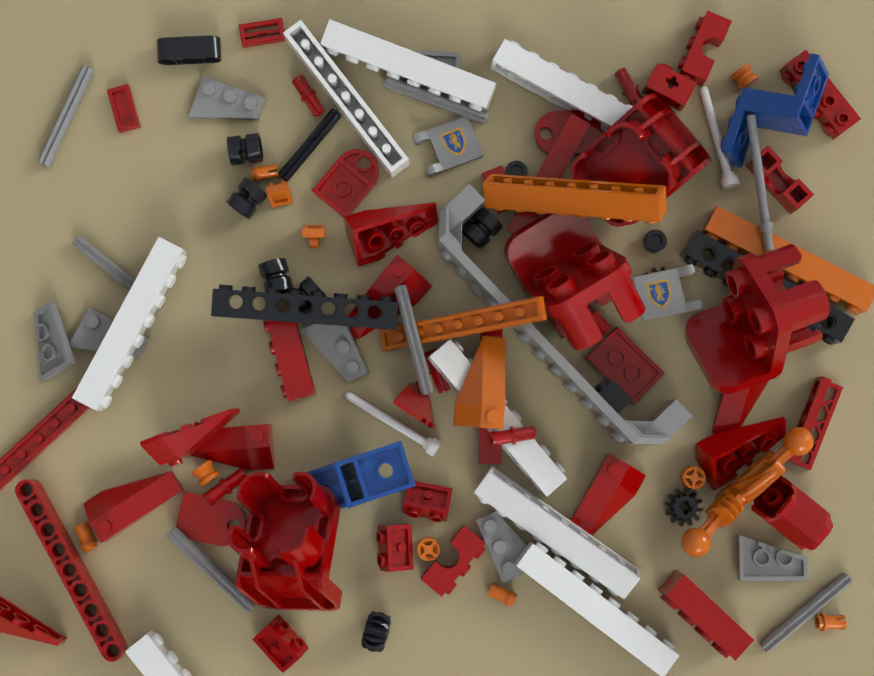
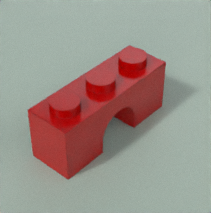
M707 11L704 17L699 16L694 27L697 33L695 37H690L686 45V49L689 50L687 56H682L677 66L680 69L679 74H687L693 78V81L697 82L696 85L703 86L715 60L704 55L702 46L710 44L719 48L725 39L732 22L731 20Z
M766 146L761 151L765 188L789 214H792L814 194L799 178L794 180L783 171L781 167L783 161L769 146ZM751 160L745 167L754 175L753 162Z
M464 524L449 541L459 553L456 563L451 566H444L435 559L421 576V580L441 597L445 593L449 595L457 585L454 581L459 575L464 577L471 568L469 565L474 557L478 559L485 551L483 547L485 541Z

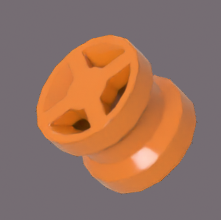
M749 63L739 68L730 76L733 81L738 83L740 91L743 90V87H748L759 78L757 74L752 73Z
M208 460L191 472L193 476L199 479L201 488L221 475L219 471L214 470L211 460Z
M688 466L681 471L680 481L687 488L699 489L705 484L706 475L701 468Z
M433 537L421 539L417 547L419 557L424 561H432L437 558L440 551L438 541Z

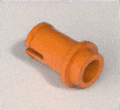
M277 163L260 167L254 165V168H250L252 180L258 183L264 179L279 178L278 171L269 173V171L278 170Z
M88 522L74 528L82 545L80 547L81 550L87 553L98 548L96 544L98 540L94 539Z
M492 583L487 596L505 603L506 607L508 605L512 607L517 594L514 593L513 589L510 591Z
M820 613L814 619L815 627L821 631H826V629L845 630L847 626V621L842 620L846 619L844 615H825V613Z

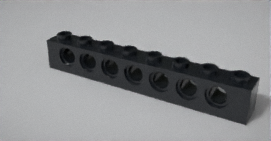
M699 230L692 233L680 254V257L684 258L683 261L686 264H692L694 267L698 266L703 269L705 275L711 278L716 276L723 280L722 284L728 287L726 272L721 267L722 262L729 263L730 270H732L734 260L743 256ZM702 251H708L711 254L710 261L702 258ZM783 279L785 290L796 286ZM829 305L830 311L826 318L828 321L827 327H822L820 321L807 327L811 332L820 330L823 334L822 341L833 345V343L843 342L855 319Z
M219 284V289L213 288L211 316L396 330L398 302H393L392 297H380L379 301L370 300L371 296L357 295V299H348V294L334 293V298L325 297V292L311 291V296L302 295L300 290H288V294H280L279 289L265 288V292H256V287L242 286V291L233 290V285ZM235 295H239L243 300L242 306L238 309L233 308L230 304L231 298ZM262 297L265 299L266 306L263 310L254 308L253 301L255 298ZM283 298L289 302L287 311L280 312L277 310L276 303L279 299ZM304 300H308L312 304V310L308 314H304L299 310V304ZM331 302L334 304L335 312L332 315H325L322 312V305L324 303ZM348 304L357 306L358 313L356 316L348 317L345 314V307ZM375 305L379 307L380 315L378 318L372 319L368 316L367 311L370 306Z

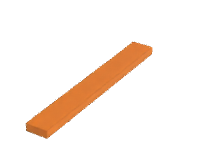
M539 296L416 322L421 344H427L547 320L544 297ZM403 325L396 326V330L380 329L383 351L409 347Z

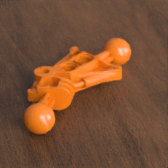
M794 427L788 430L784 436V445L776 453L768 450L765 455H762L731 484L722 488L715 496L716 499L705 510L707 520L700 528H690L683 534L681 545L685 553L692 557H702L708 553L711 547L710 537L718 527L723 528L730 525L744 510L743 505L751 503L784 474L786 468L783 464L793 455L801 456L810 452L814 443L810 431L803 427Z

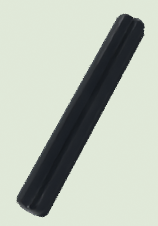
M331 109L279 171L278 174L285 181L290 180L339 121L341 114L337 110Z

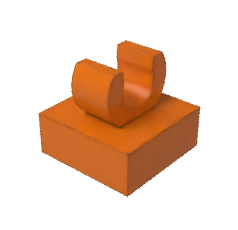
M284 179L281 180V184L273 185L271 182L269 187H266L267 196L272 208L294 203L288 182H285Z
M304 225L302 227V238H309V248H319L320 238H324L326 235V225Z

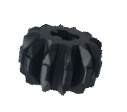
M677 488L675 489L676 497L672 494L667 495L672 501L671 503L664 502V506L670 507L669 510L665 511V515H672L670 518L672 523L678 520V525L683 527L685 521L689 526L693 525L692 518L699 521L700 517L696 512H703V508L697 507V505L703 501L702 499H695L697 492L693 491L689 494V488H684L681 493L680 489ZM680 504L688 505V509L684 510V513L682 509H679Z
M374 611L368 615L361 641L363 648L372 652L384 650L391 626L390 616Z

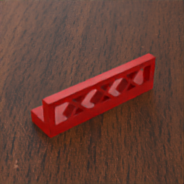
M824 376L816 377L797 427L806 428L810 433L813 427H815L818 434L816 440H814L813 449L808 452L810 456L807 464L800 461L802 455H793L788 460V462L807 470L812 469L843 390L842 386L832 383L831 379ZM828 388L834 389L835 392L832 399L825 401L824 398ZM821 406H823L826 413L825 418L817 422L818 413Z

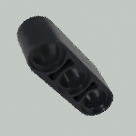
M210 35L159 38L157 40L158 63L162 65L218 63L221 61V38Z

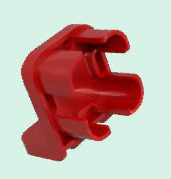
M653 93L642 98L582 151L571 166L570 176L574 180L666 186L667 199L707 166L712 159L703 145L660 96ZM613 218L605 220L608 224L616 227L639 222L637 220L626 222L622 219Z
M546 213L513 233L506 241L504 248L506 260L528 298L544 297L546 314L561 339L565 337L574 350L586 349L602 339V333L587 307V304L596 300L601 306L613 301L619 315L626 323L636 320L645 312L646 306L630 278L632 269L626 257L601 244L588 217L581 218L577 215L558 216L557 214Z
M788 244L758 256L749 253L736 258L733 263V269L726 272L729 296L722 299L721 305L696 313L688 319L685 327V341L708 383L715 390L721 393L732 394L772 380L782 373L787 353L822 340L823 334L820 330L811 332L807 327L826 319L829 315L828 297L820 282L811 280L787 290L784 287V273L782 270L799 264L802 258L801 253L793 244Z
M255 472L246 476L241 481L237 491V501L249 512L246 530L244 532L239 526H230L228 532L230 547L240 555L235 578L237 589L255 604L265 608L308 611L338 610L341 604L342 591L329 579L341 509L337 496L328 487L320 485L307 472L293 473L292 479L297 485H280L266 472Z

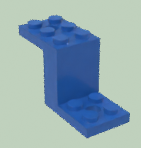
M810 53L808 62L804 63L802 68L803 76L795 87V96L743 87L741 95L736 99L735 112L729 118L727 134L722 138L720 145L721 151L734 167L742 168L750 146L746 119L748 115H756L757 128L802 136L808 135L829 77V73L819 54Z
M401 441L307 472L320 485L327 484L330 487V490L339 499L341 509L345 507L351 508L416 486ZM382 464H389L393 468V473L390 477L385 478L380 475L379 468Z

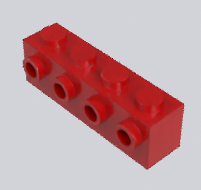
M804 50L779 71L783 82L790 85L794 91L797 83L801 81L803 76V65L806 61L808 62L810 56L807 50ZM828 78L814 119H817L822 125L823 132L834 140L861 118Z
M288 308L280 309L278 311L285 312L288 310ZM263 320L265 332L270 333L272 339L269 342L271 354H276L278 363L274 365L277 376H282L284 385H280L283 398H287L288 401L292 402L317 395L298 323Z

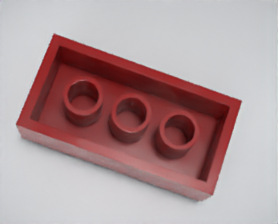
M675 570L658 588L662 593L660 598L673 610L678 608L677 614L690 626L695 624L694 630L707 642L712 640L711 646L724 658L727 659L730 656L736 661L754 641L748 633L683 573Z

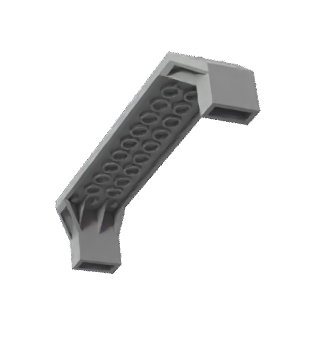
M469 184L440 211L439 256L447 265L451 263L455 267L454 272L461 280L466 278L470 282L469 288L478 297L482 295L486 299L485 305L487 307L510 303L511 301L462 251V228L484 208L485 199ZM532 323L512 327L517 332L516 337L524 345L528 343L533 348L531 353L539 361L544 360L549 365L547 370L555 378L559 376L564 381L563 387L570 394L575 393L580 398L578 402L584 409H591L596 414L593 418L602 427L607 426L611 430L609 435L617 443L663 445L692 417L689 411L677 399L668 400L647 421L623 420Z

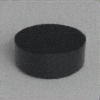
M512 161L507 165L505 173L506 175L527 176L528 170L523 162Z
M660 230L649 231L643 239L644 247L652 253L660 252L667 243L665 234Z

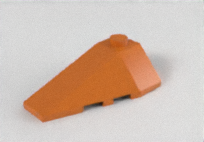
M482 336L471 367L455 401L453 426L503 429L506 338Z

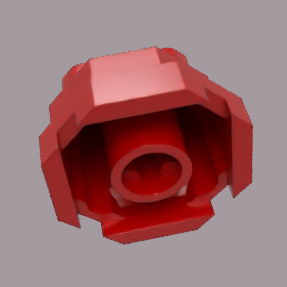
M780 476L753 500L754 506L751 504V510L801 550H815L833 528L831 514L783 476Z

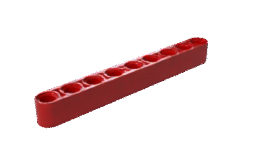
M26 479L18 482L15 486V494L101 655L109 662L117 661L126 654L125 651L128 650L127 642L42 484L36 479ZM27 484L32 486L31 495H28L25 491ZM38 503L41 504L43 507V513L41 515H39L36 512V506ZM49 523L54 528L52 535L48 534L46 530ZM59 543L62 544L65 548V552L63 555L59 554L57 551V546ZM69 563L75 566L74 575L68 572ZM80 583L86 587L85 595L81 594L78 590ZM90 604H94L97 607L96 615L89 611ZM101 624L108 627L107 635L100 631ZM111 644L118 646V655L111 652Z

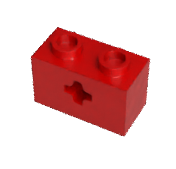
M657 63L642 92L647 95L657 94L670 107L681 112L697 82L693 81V78L687 74H679L673 71V68L667 64ZM669 82L673 84L672 88H668Z

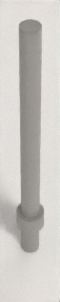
M753 114L746 116L761 220L759 230L763 235L764 249L766 251L774 249L772 231L774 229L773 222H770L756 115Z

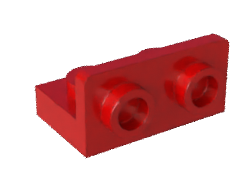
M415 481L416 486L406 489L402 513L412 518H429L433 522L447 521L453 488Z
M412 524L378 525L376 532V541L379 544L377 564L380 570L386 572L414 570Z
M277 615L252 639L282 673L290 668L309 649L304 640L294 632L280 615Z

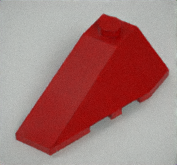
M436 203L364 210L344 216L346 234L358 267L384 258L385 253L394 247L398 249L403 246L402 242L412 236L417 237L438 223Z
M396 255L365 295L371 296L370 300L379 301L380 297H392L393 302H397L394 291L395 287L406 285L411 306H414L423 298L432 285L399 255ZM375 305L370 306L367 311L368 316L372 319L378 318L380 315L379 307ZM355 306L348 317L356 316L358 313L357 306ZM398 306L397 316L400 314L399 306ZM350 327L356 339H360L376 329Z
M417 381L415 384L410 382L396 397L393 404L431 429H434L435 421L429 395L421 394Z
M769 381L732 394L720 393L712 433L741 427Z
M239 408L225 410L201 419L200 423L194 422L180 427V431L179 429L170 432L166 431L140 441V445L159 465L169 464V467L183 463V458L193 454L238 415L240 410Z
M780 417L715 433L696 443V460L704 471L711 489L716 490L731 482L738 476L736 472L744 465L749 467L754 463L753 459L759 452H767L786 434V419Z
M272 424L221 428L190 456L251 471L275 469Z
M606 454L570 521L590 535L595 534L636 495L646 475L611 454Z
M170 471L103 490L83 504L89 525L100 542L103 543L111 540L184 489L173 472Z
M0 596V632L56 646L66 641L67 638Z

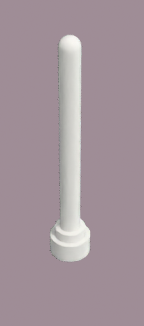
M702 86L699 92L723 173L720 180L722 189L732 188L740 184L738 175L731 171L729 160L721 151L722 136L709 90L706 86Z
M352 392L345 394V399L422 445L423 449L426 450L425 453L433 457L440 447L442 441L437 438H426Z

